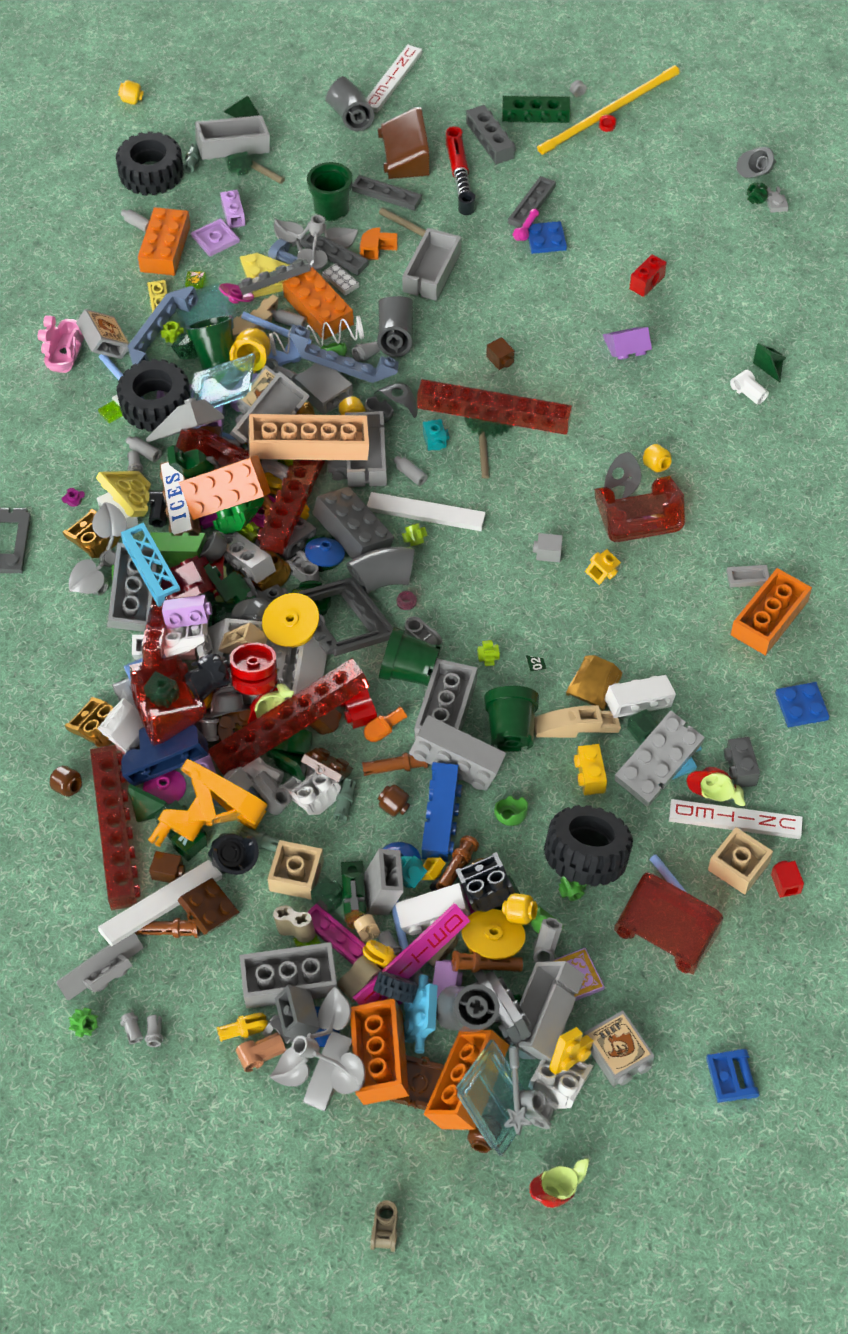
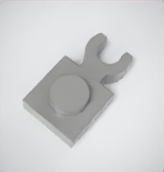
M768 187L767 204L770 213L788 211L785 195H780V187H776V192H772L770 187Z

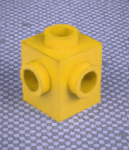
M606 549L601 554L597 552L590 559L591 564L585 572L600 585L607 578L611 580L618 573L616 569L621 562Z

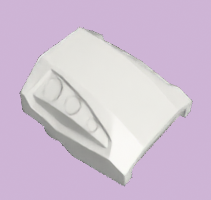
M208 623L167 629L168 634L165 636L166 646L164 648L166 658L171 659L183 655L203 643L207 637Z
M122 698L97 729L104 736L108 737L122 754H125L131 749H136L140 744L139 730L150 725V723L131 703Z
M308 765L306 779L303 782L295 777H291L287 782L279 786V788L289 791L291 800L302 807L308 815H318L325 811L336 801L337 795L341 790L338 782L324 774H317L316 770Z
M541 1060L530 1079L529 1088L542 1091L549 1099L557 1103V1109L571 1108L579 1091L589 1077L593 1065H587L580 1061L574 1064L568 1071H562L554 1075L549 1070L551 1060Z

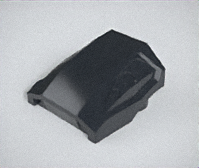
M497 852L467 867L456 869V873L473 910L487 912L503 905V902L515 892Z

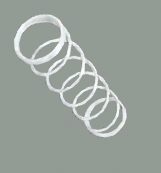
M356 316L357 323L355 338L346 320L341 319L339 326V341H337L330 325L327 322H324L322 329L321 345L312 327L309 325L306 327L307 329L308 327L311 329L320 347L323 346L325 324L328 325L337 344L340 343L342 321L346 323L350 331V334L355 341L357 340L358 332L360 339H364L363 326L360 316ZM291 329L289 330L287 352L284 349L283 344L277 333H269L273 356L277 355L273 338L274 334L277 336L284 352L286 354L289 353Z

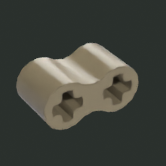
M286 905L274 910L273 917L279 934L294 936L299 942L303 943L309 942L315 937L316 932L309 913L295 912L290 906Z
M363 955L339 979L337 986L352 1002H356L353 997L382 970L376 963Z

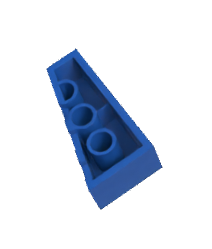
M432 762V780H430L429 785L430 802H427L426 809L427 821H425L421 849L422 859L427 860V858L441 857L444 862H448L449 854L452 855L454 851V842L451 841V835H456L457 822L453 821L454 816L459 815L460 803H456V799L461 797L462 784H458L459 765Z

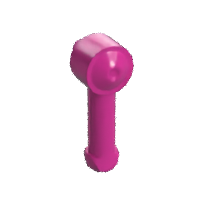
M532 209L522 227L514 230L513 237L516 241L528 239V229L539 215L537 209Z

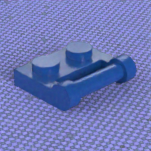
M746 1049L707 1055L706 1060L718 1103L739 1099H752L760 1096L758 1088L754 1085L748 1063L749 1054ZM733 1061L739 1062L745 1084L744 1089H740Z

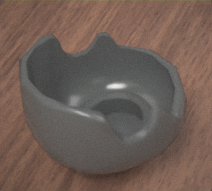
M373 396L365 401V412L383 411L384 423L391 420L394 411L386 400L379 402L377 397Z
M218 532L212 533L213 536L205 542L202 553L199 554L200 557L206 556L209 562L219 560L227 549L225 537Z

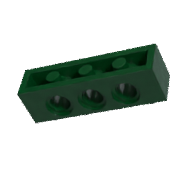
M503 96L502 122L569 123L570 97Z

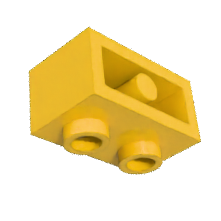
M599 744L578 746L577 755H574L575 768L579 769L578 784L582 786L584 796L605 793L607 778Z

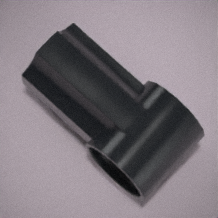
M150 491L149 525L163 527L167 523V505L163 491Z

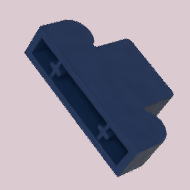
M176 714L168 716L139 730L140 749H131L123 755L121 761L122 776L131 785H140L182 767L186 759L194 762L208 756V741L195 725L185 726Z

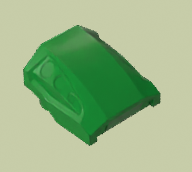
M264 497L217 511V518L213 521L215 529L224 534L243 529L264 503Z

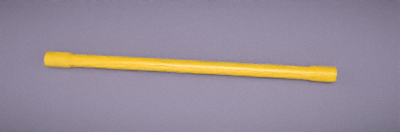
M676 65L672 66L659 76L561 134L537 146L538 152L542 155L546 154L557 145L598 122L601 116L615 112L663 82L672 79L680 73L679 68Z

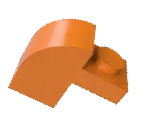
M380 227L367 230L361 237L360 256L366 259L378 260L379 250L397 251V233H381Z

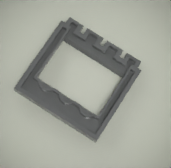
M0 508V523H18L14 553H0V573L23 572L31 515L28 513L27 508H13L12 513H10V508Z
M354 577L296 592L308 596L313 601L341 594L369 631V633L337 642L319 618V623L313 636L327 655L333 654L338 656L389 640L393 627Z

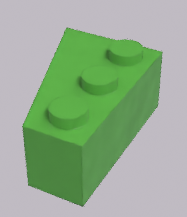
M169 532L150 533L169 568L175 567L184 560L195 556L202 558L199 554L202 553L203 546L207 541L205 533H199V536H190L189 533H183L182 536H173L174 534Z

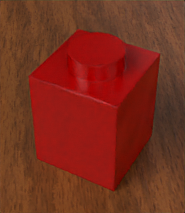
M781 861L774 865L771 876L779 898L800 894L804 882L796 861Z

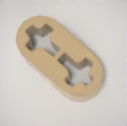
M371 914L361 916L354 922L362 942L366 943L379 936L380 930Z

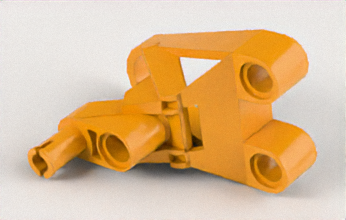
M186 759L181 770L191 778L196 798L188 811L163 810L157 819L159 824L148 841L152 844L155 842L157 847H161L162 842L171 829L188 840L194 841L203 825L212 826L213 824L238 821L250 829L256 830L267 812L265 809L268 805L250 792L196 762ZM212 798L227 812L216 815Z

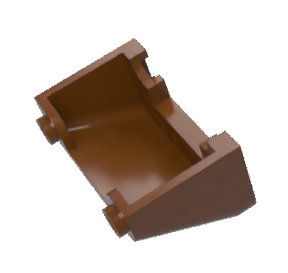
M422 108L410 109L382 123L381 128H378V138H382V142L384 141L386 162L383 163L384 173L388 174V179L429 176V147Z

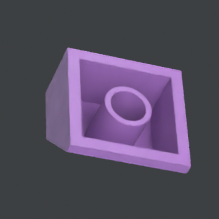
M635 327L603 334L612 357H618V360L629 358V354L633 353L636 356L645 355L647 350H652L648 327Z

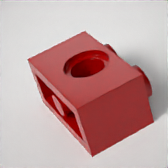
M651 254L631 274L629 289L645 297L665 277L667 262Z

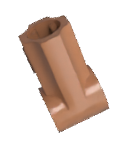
M277 1032L256 1042L252 1040L240 1044L235 1051L244 1071L251 1072L255 1067L257 1069L260 1068L265 1061L283 1054L286 1048L280 1034Z

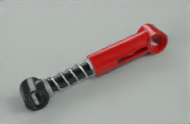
M452 126L446 129V147L452 175L455 178L458 191V211L462 215H471L475 212L476 196L471 192L469 168L462 139V129Z

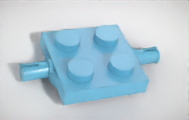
M427 975L418 976L419 986L413 1003L404 1002L405 1021L403 1025L405 1042H415V1053L419 1054L425 1052L426 1037L429 1033L436 1030L438 985L428 984Z

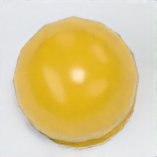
M247 328L236 337L229 352L230 360L237 366V370L245 374H254L256 371L263 369L271 352L270 339L264 331L257 328Z

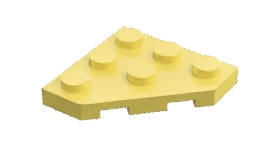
M259 253L240 257L246 278L251 277L253 279L262 272L275 271V268L282 265L289 266V264ZM286 280L253 291L252 294L256 298L283 291V282Z
M140 471L99 472L96 479L112 495L114 501L121 505L128 516L144 517L146 515L150 496L148 490L151 483Z

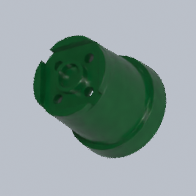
M325 162L314 166L307 174V184L312 194L314 211L317 215L323 216L326 221H336L338 218L346 216L349 211V192L352 188L353 176L348 167L336 162Z
M233 316L209 318L190 324L185 328L188 338L192 339L202 371L209 372L212 367L216 368V370H221L234 365L233 361L230 360L229 353L234 343L232 330L234 328Z
M394 626L381 664L379 679L390 681L393 678L428 686L441 647L405 634V630Z
M517 685L500 686L486 692L484 702L485 709L489 714L491 746L494 747L496 745L497 749L503 752H519L521 747L527 746V749H530L534 745L535 712L539 706V694L531 688Z

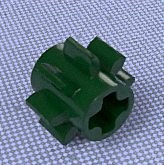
M752 183L747 189V200L752 204L763 203L768 197V191L766 190L768 187L764 183Z

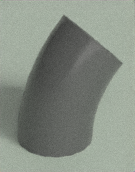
M342 76L338 78L326 94V103L339 114L348 129L352 131L365 130L372 124L374 119L372 106L359 88L347 77Z
M404 296L380 299L378 301V347L384 354L390 357L403 356L412 347L413 300Z
M387 547L376 549L355 557L347 562L346 566L351 576L356 579L366 594L389 585H409L415 548Z
M472 984L466 987L451 985L446 987L437 999L436 1018L444 1029L477 1032L487 1029L495 1022L499 1014L500 1004L497 995L485 985Z

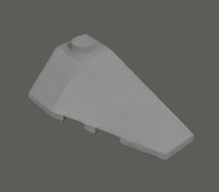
M196 398L184 400V405L178 406L146 438V441L151 442L194 429L198 426L224 419V415L205 399L196 401Z

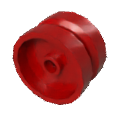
M258 642L246 643L235 648L230 654L231 682L235 690L242 694L260 695L269 692L275 687L278 682L276 652L272 647Z

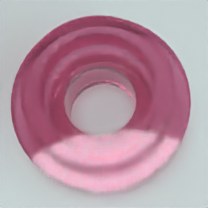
M402 591L397 596L396 603L400 609L410 610L416 606L417 599L411 591Z

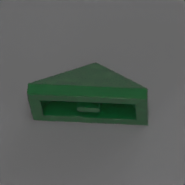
M274 749L270 751L274 763L279 769L302 782L306 779L307 765L301 762L303 757Z
M131 784L128 786L137 822L158 818L163 810L168 809L166 801Z

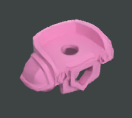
M55 316L44 317V327L47 328L38 331V340L44 341L41 351L45 354L44 362L50 371L66 373L74 365L84 341V337L76 324L77 320L64 319L59 323L58 327H55ZM66 348L67 353L62 354L60 350Z

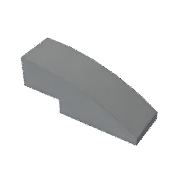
M332 1031L322 1054L340 1062L343 1054L352 1052V1039ZM319 1058L303 1103L325 1112L335 1091L331 1083V1074L337 1066Z

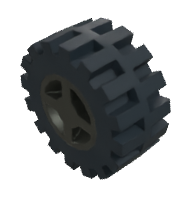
M380 971L373 990L397 1001L413 1003L419 985L407 978Z

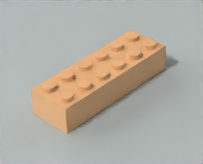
M249 414V458L258 455L259 459L368 460L369 435L366 415Z

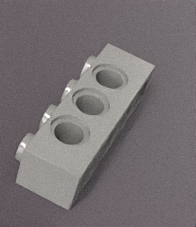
M217 531L225 537L227 542L224 563H229L235 571H240L245 577H250L256 584L276 571L271 555L238 532L224 534Z

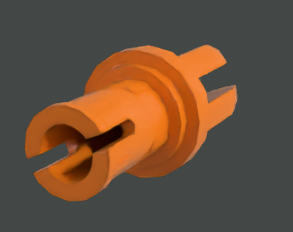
M399 706L387 716L379 715L365 726V738L370 742L382 740L392 733L393 726L407 718L406 713Z

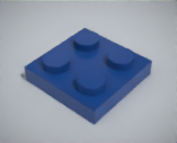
M561 221L531 224L529 227L528 241L531 254L567 250Z
M817 682L776 689L775 694L788 728L829 720L830 716Z

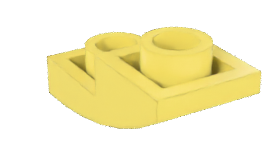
M165 280L147 283L152 313L167 294Z

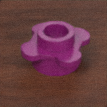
M69 488L67 489V494L62 497V502L72 507L81 504L82 498L85 497V493Z

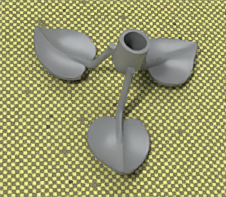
M313 215L304 230L297 223L280 221L278 219L274 220L275 235L278 239L286 240L290 244L295 243L297 239L301 240L307 231H310L311 235L314 236L312 250L308 248L300 250L297 259H306L309 267H313L315 270L322 269L327 263L326 253L316 250L317 237L323 231L325 238L344 248H348L353 244L358 231L356 229L338 227L326 230L325 218L321 215Z
M109 502L103 503L92 521L93 530L99 537L107 538L110 536L108 547L106 548L107 551L100 555V563L97 567L90 559L82 560L74 566L69 577V591L85 594L97 592L104 583V575L99 570L102 566L110 567L115 563L116 552L111 550L114 536H121V532L127 528V522L120 509Z
M334 987L328 993L318 1013L320 1028L327 1030L315 1034L309 1033L307 1037L297 1036L293 1040L292 1047L282 1054L276 1068L270 1075L277 1083L290 1087L303 1084L310 1073L306 1062L309 1061V1058L315 1056L337 1066L331 1074V1083L337 1092L350 1094L362 1088L365 1080V1067L362 1060L353 1053H345L341 1057L340 1062L320 1054L319 1045L314 1040V1038L332 1033L333 1029H343L350 1020V1004L338 988Z

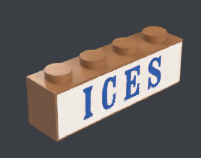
M169 461L160 464V478L164 486L163 496L167 505L166 515L170 523L169 533H173V536H182L183 533H189L190 536H199V533H201L199 518L192 520L179 482L187 478L169 465Z

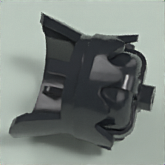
M212 649L199 660L191 663L192 666L198 665V668L187 672L184 676L190 691L199 703L205 700L212 691L226 687L230 683V674L227 670L230 668L229 662L227 660L223 661L218 654H211L213 652Z
M222 833L212 841L208 856L212 859V865L218 868L221 873L239 875L248 872L254 867L258 860L259 847L253 836L242 838L234 833Z

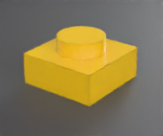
M441 857L427 858L423 865L427 873L421 880L437 879L446 864Z

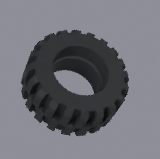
M148 131V133L141 132L136 136H130L128 140L125 139L117 149L116 164L120 182L129 191L132 190L133 193L138 194L140 192L146 196L148 194H152V196L157 195L159 192L163 194L167 192V189H173L175 184L178 185L183 177L181 148L173 138L171 139L166 134L163 135L161 132L153 133L152 131ZM146 162H157L151 165H142Z
M151 359V361L147 362L143 360L138 365L135 363L131 366L130 370L127 369L123 373L117 385L118 401L124 419L132 426L136 425L138 429L143 430L144 428L146 431L151 432L178 406L184 405V400L192 398L189 379L182 368L162 359L161 361ZM152 391L168 393L155 400L141 398L146 393Z
M576 805L572 808L563 809L562 812H558L551 820L544 845V855L549 866L553 870L555 869L559 876L566 877V880L578 882V885L583 886L585 884H590V886L602 884L603 886L616 881L624 874L633 846V837L628 826L624 825V821L621 818H616L612 812H606L603 808L599 807L598 809L592 808L589 805L585 807Z

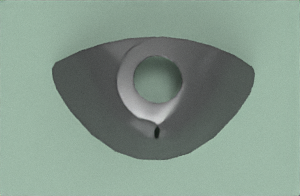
M406 384L388 385L375 392L381 391L391 400L403 404L409 409L412 416L416 418L418 413L417 401L411 388ZM393 389L403 390V395L395 397L391 392Z
M625 452L617 456L608 469L604 483L605 500L606 490L625 486L621 499L623 500L638 488L642 474L638 461L631 453ZM616 468L624 470V475L620 479H615L612 476Z

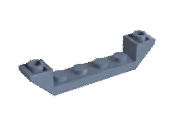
M193 286L167 293L128 345L133 365L135 363L138 365L143 360L149 361L145 353L147 348L156 339L163 325L166 324L177 308L189 312L196 305L198 297Z
M292 325L290 337L303 359L371 383L397 374L399 362L391 357L381 356L377 367L374 368L368 363H360L351 357H343L334 351H326L317 345L307 344L311 330L301 325Z

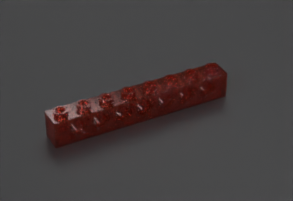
M424 379L421 380L417 392V409L564 435L568 434L571 422L572 405Z
M293 460V465H290L288 468L287 478H283L281 490L277 491L276 502H272L270 514L265 517L264 527L259 529L258 540H260V549L284 554L326 460Z
M351 658L208 749L209 754L223 776L230 770L238 767L243 768L362 692L370 684L363 671Z
M116 745L90 749L108 902L111 910L128 908L138 903L137 898L141 897L139 884L135 885L134 879L138 878L137 865L132 863V859L136 858L134 845L130 846V840L133 839L132 827H128L127 821L131 820L129 807L125 808V802H129L127 789H123L122 785L126 783V779L122 776V771L120 770L123 755L122 752L118 753ZM124 862L123 865L116 866L118 863ZM121 882H127L125 885H119Z

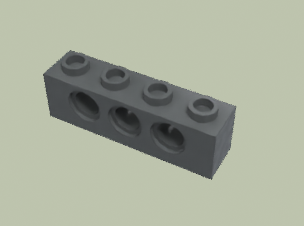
M485 105L466 110V124L494 163L499 164L514 159L516 146L508 138L506 131H503L500 127V123L495 120L492 112Z

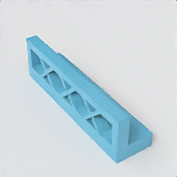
M141 523L121 532L122 543L159 607L164 603L166 596L179 591L180 587L145 524ZM143 531L145 536L143 541L134 539L132 535ZM144 547L153 549L152 557L142 554ZM153 563L162 565L161 574L151 570ZM163 579L170 581L173 586L162 590L160 584Z

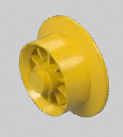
M299 593L285 594L276 598L268 605L263 614L262 628L266 637L272 643L283 647H299L306 644L313 637L319 623V611L314 601L308 596Z
M502 910L476 911L467 917L470 922L462 929V938L468 946L470 954L477 952L485 958L505 959L512 957L522 949L525 942V931L522 924L509 922Z

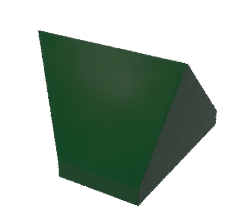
M248 95L223 111L235 118L260 116Z
M758 343L753 364L780 382L783 360L786 357L772 347Z

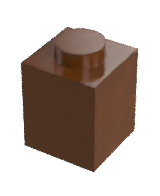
M502 337L487 344L486 357L498 370L508 368L514 363L515 351Z
M323 700L311 704L304 721L319 734L324 735L337 730L342 714Z
M155 851L149 872L152 880L171 883L185 874L186 866L183 865L182 857L179 855Z

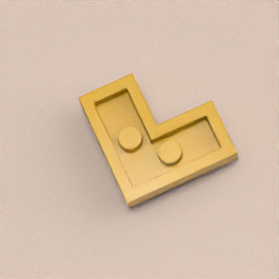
M577 1027L559 1036L549 1066V1070L554 1075L562 1071H568L574 1064L580 1061L584 1062L591 1054L590 1050L594 1040L588 1035L582 1037L583 1033Z

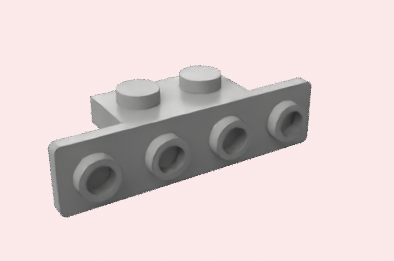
M133 933L113 946L107 945L57 980L56 984L67 1000H71L86 988L90 989L93 993L102 991L114 978L122 977L127 973V969L132 966L128 959L142 950L143 945L137 935Z

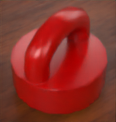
M603 115L600 117L599 128L602 131L611 132L615 129L616 118L614 116Z

